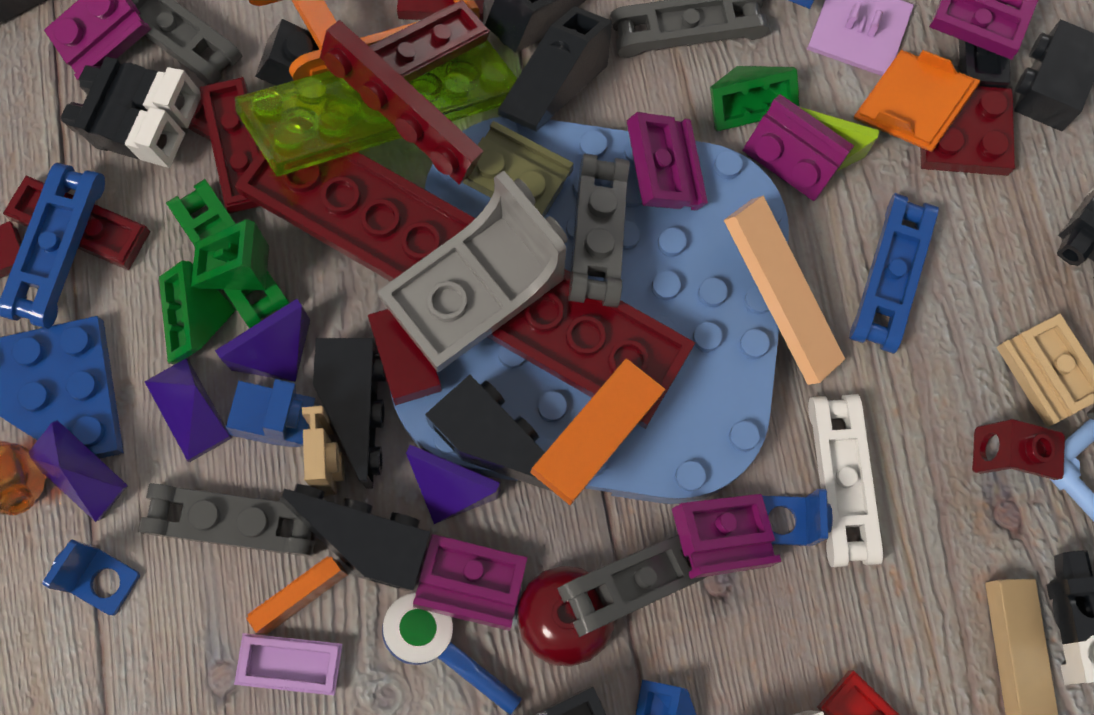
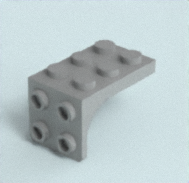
M505 171L500 172L494 177L495 187L490 201L466 228L377 291L381 301L438 373L564 280L565 243L568 241L564 230L551 216L545 219L535 208V198L527 185L519 178L513 181Z

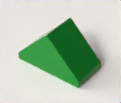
M245 219L195 243L191 287L199 289L266 290L269 245L254 221Z

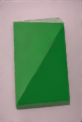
M736 66L710 87L714 129L717 132L761 121L771 107L773 100L780 94L800 107L798 75L795 67Z
M182 260L159 276L168 364H177L199 351L236 311L235 307L217 289L191 287L193 264L190 261Z

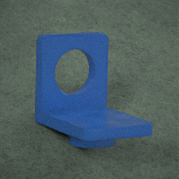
M817 489L806 497L762 496L768 515L773 508L784 507L790 510L795 518V526L790 533L782 535L773 531L775 541L771 542L772 545L814 546L828 539V533L832 529L833 515L831 505L827 503L826 489Z
M72 539L55 558L51 570L43 580L42 585L49 589L72 593L107 615L114 616L140 578V573L99 548ZM104 569H113L119 575L120 586L114 595L101 598L94 592V578Z

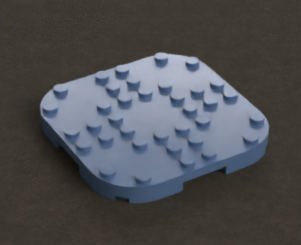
M504 117L484 120L463 130L462 132L478 145L482 137L485 138L490 130L491 123L495 121L574 163L573 172L565 180L563 188L544 217L545 219L549 216L554 218L567 236L568 241L565 243V269L570 272L579 171L583 153L597 155V160L614 162L615 158L629 160L620 300L696 342L647 428L645 429L637 425L585 489L611 492V496L663 504H681L708 498L730 485L753 462L764 443L768 431L779 328L744 262L724 219L751 199L764 195L788 243L789 224L786 208L778 189L769 176L753 161L732 149L716 144L695 141L708 203L697 211L691 210V207L687 206L681 209L643 206L629 131L548 120L536 132ZM432 164L424 189L476 218L491 198L464 183L459 185L449 175L438 171ZM595 179L594 185L610 188L611 181ZM588 276V279L604 281L602 277ZM486 337L439 373L437 372L442 388L441 392L396 406L394 404V407L405 430L420 449L483 476L517 481V479L462 461L429 426L425 414L468 375H471L480 385L486 380L496 388L505 400L501 407L513 420L518 416L523 417L539 435L535 443L546 452L592 398Z

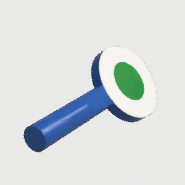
M416 593L400 597L389 607L382 624V636L388 651L395 658L411 665H422L439 658L509 715L513 713L522 698L450 642L453 633V623L450 616L413 608Z

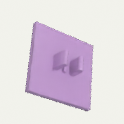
M825 0L807 50L883 76L896 58L914 4L902 0Z

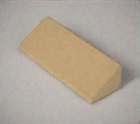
M1006 579L986 582L985 586L1005 714L1058 715L1036 579Z

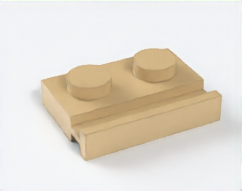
M1061 313L996 347L1046 428L1094 404V364Z
M323 406L302 407V415L310 426V429L303 430L304 480L310 487L324 491V496L337 495L336 481H344L345 469L343 453L339 452L337 442H331L328 435L334 434V427Z

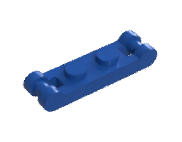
M58 162L51 167L0 298L1 317L16 321L26 318L30 319L32 325L47 329L52 327L58 314V300L95 201L100 199L104 192L105 177L103 174L90 170L84 173L75 172L72 166ZM71 189L76 190L73 199L64 197L65 193ZM29 287L38 289L34 301L27 300L26 295Z
M898 193L892 195L886 209L884 225L859 309L850 330L849 339L860 343L868 340L880 344V350L892 354L897 352L904 335L939 207L928 203L920 206L908 202L907 196ZM902 220L915 223L916 229L902 225ZM875 312L890 317L887 327L873 323Z

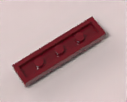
M341 20L328 28L320 58L324 61L328 70L334 76L343 78L355 89L368 107L379 111L396 127L397 132L403 139L414 143L431 159L438 171L449 175L459 185L472 174L483 150Z

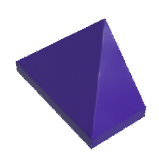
M295 299L221 346L215 352L231 371L296 382L310 318L298 299Z
M187 358L144 381L188 462L197 459L232 438Z
M58 420L48 426L25 456L95 522L99 521L128 487L120 477Z
M409 445L406 455L434 524L498 499L501 492L500 482L413 445Z

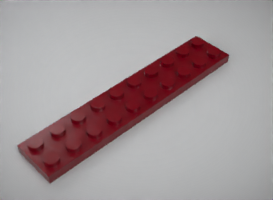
M290 113L286 114L235 184V188L240 195L389 281L394 280L450 240L475 219ZM564 269V280L487 336V338L591 398L627 358L666 389L638 423V425L645 429L696 343L621 300L618 308L603 306L601 300L585 298L584 303L569 301L571 272Z

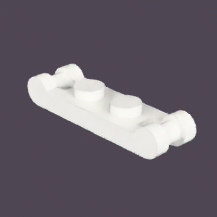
M858 394L842 395L841 400H828L826 396L810 397L808 413L810 422L813 425L820 487L827 490V503L831 505L833 515L832 529L828 533L826 543L830 567H847L849 561H862L864 565L881 564L883 560V547L861 398ZM842 418L846 429L832 430L831 419ZM859 527L860 541L847 542L846 528Z

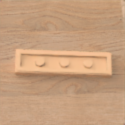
M764 195L751 199L724 219V222L807 385L821 383L845 360V357Z

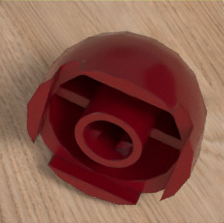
M559 566L541 572L528 583L519 600L517 623L522 640L534 656L550 665L572 667L591 661L605 649L614 632L615 621L579 637L573 624L577 619L569 601L563 603L557 590L558 587L590 573L579 567ZM595 589L587 592L596 611L604 608Z

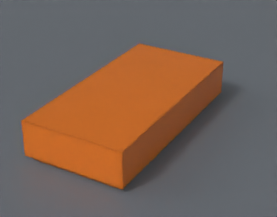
M327 556L247 614L248 617L246 619L255 633L267 635L348 576L338 560L332 556Z

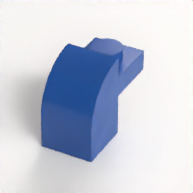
M275 379L273 388L238 381L226 429L229 435L272 445L301 447L303 446V430L308 429L309 426L302 415V407L314 406L316 398L297 394L295 383Z

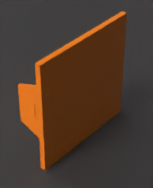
M900 50L854 115V119L933 152L980 84V80L957 72L951 60L922 50L919 56Z

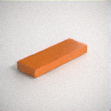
M626 358L537 461L530 473L571 505L666 389Z

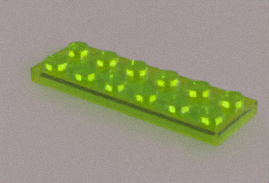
M487 40L483 44L409 83L453 122L500 107L516 82L517 77ZM330 71L235 97L237 114L277 177L402 138L397 132L396 127L379 111L368 107L355 89L343 78L334 76Z

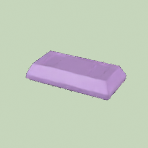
M243 633L234 685L335 696L343 644Z

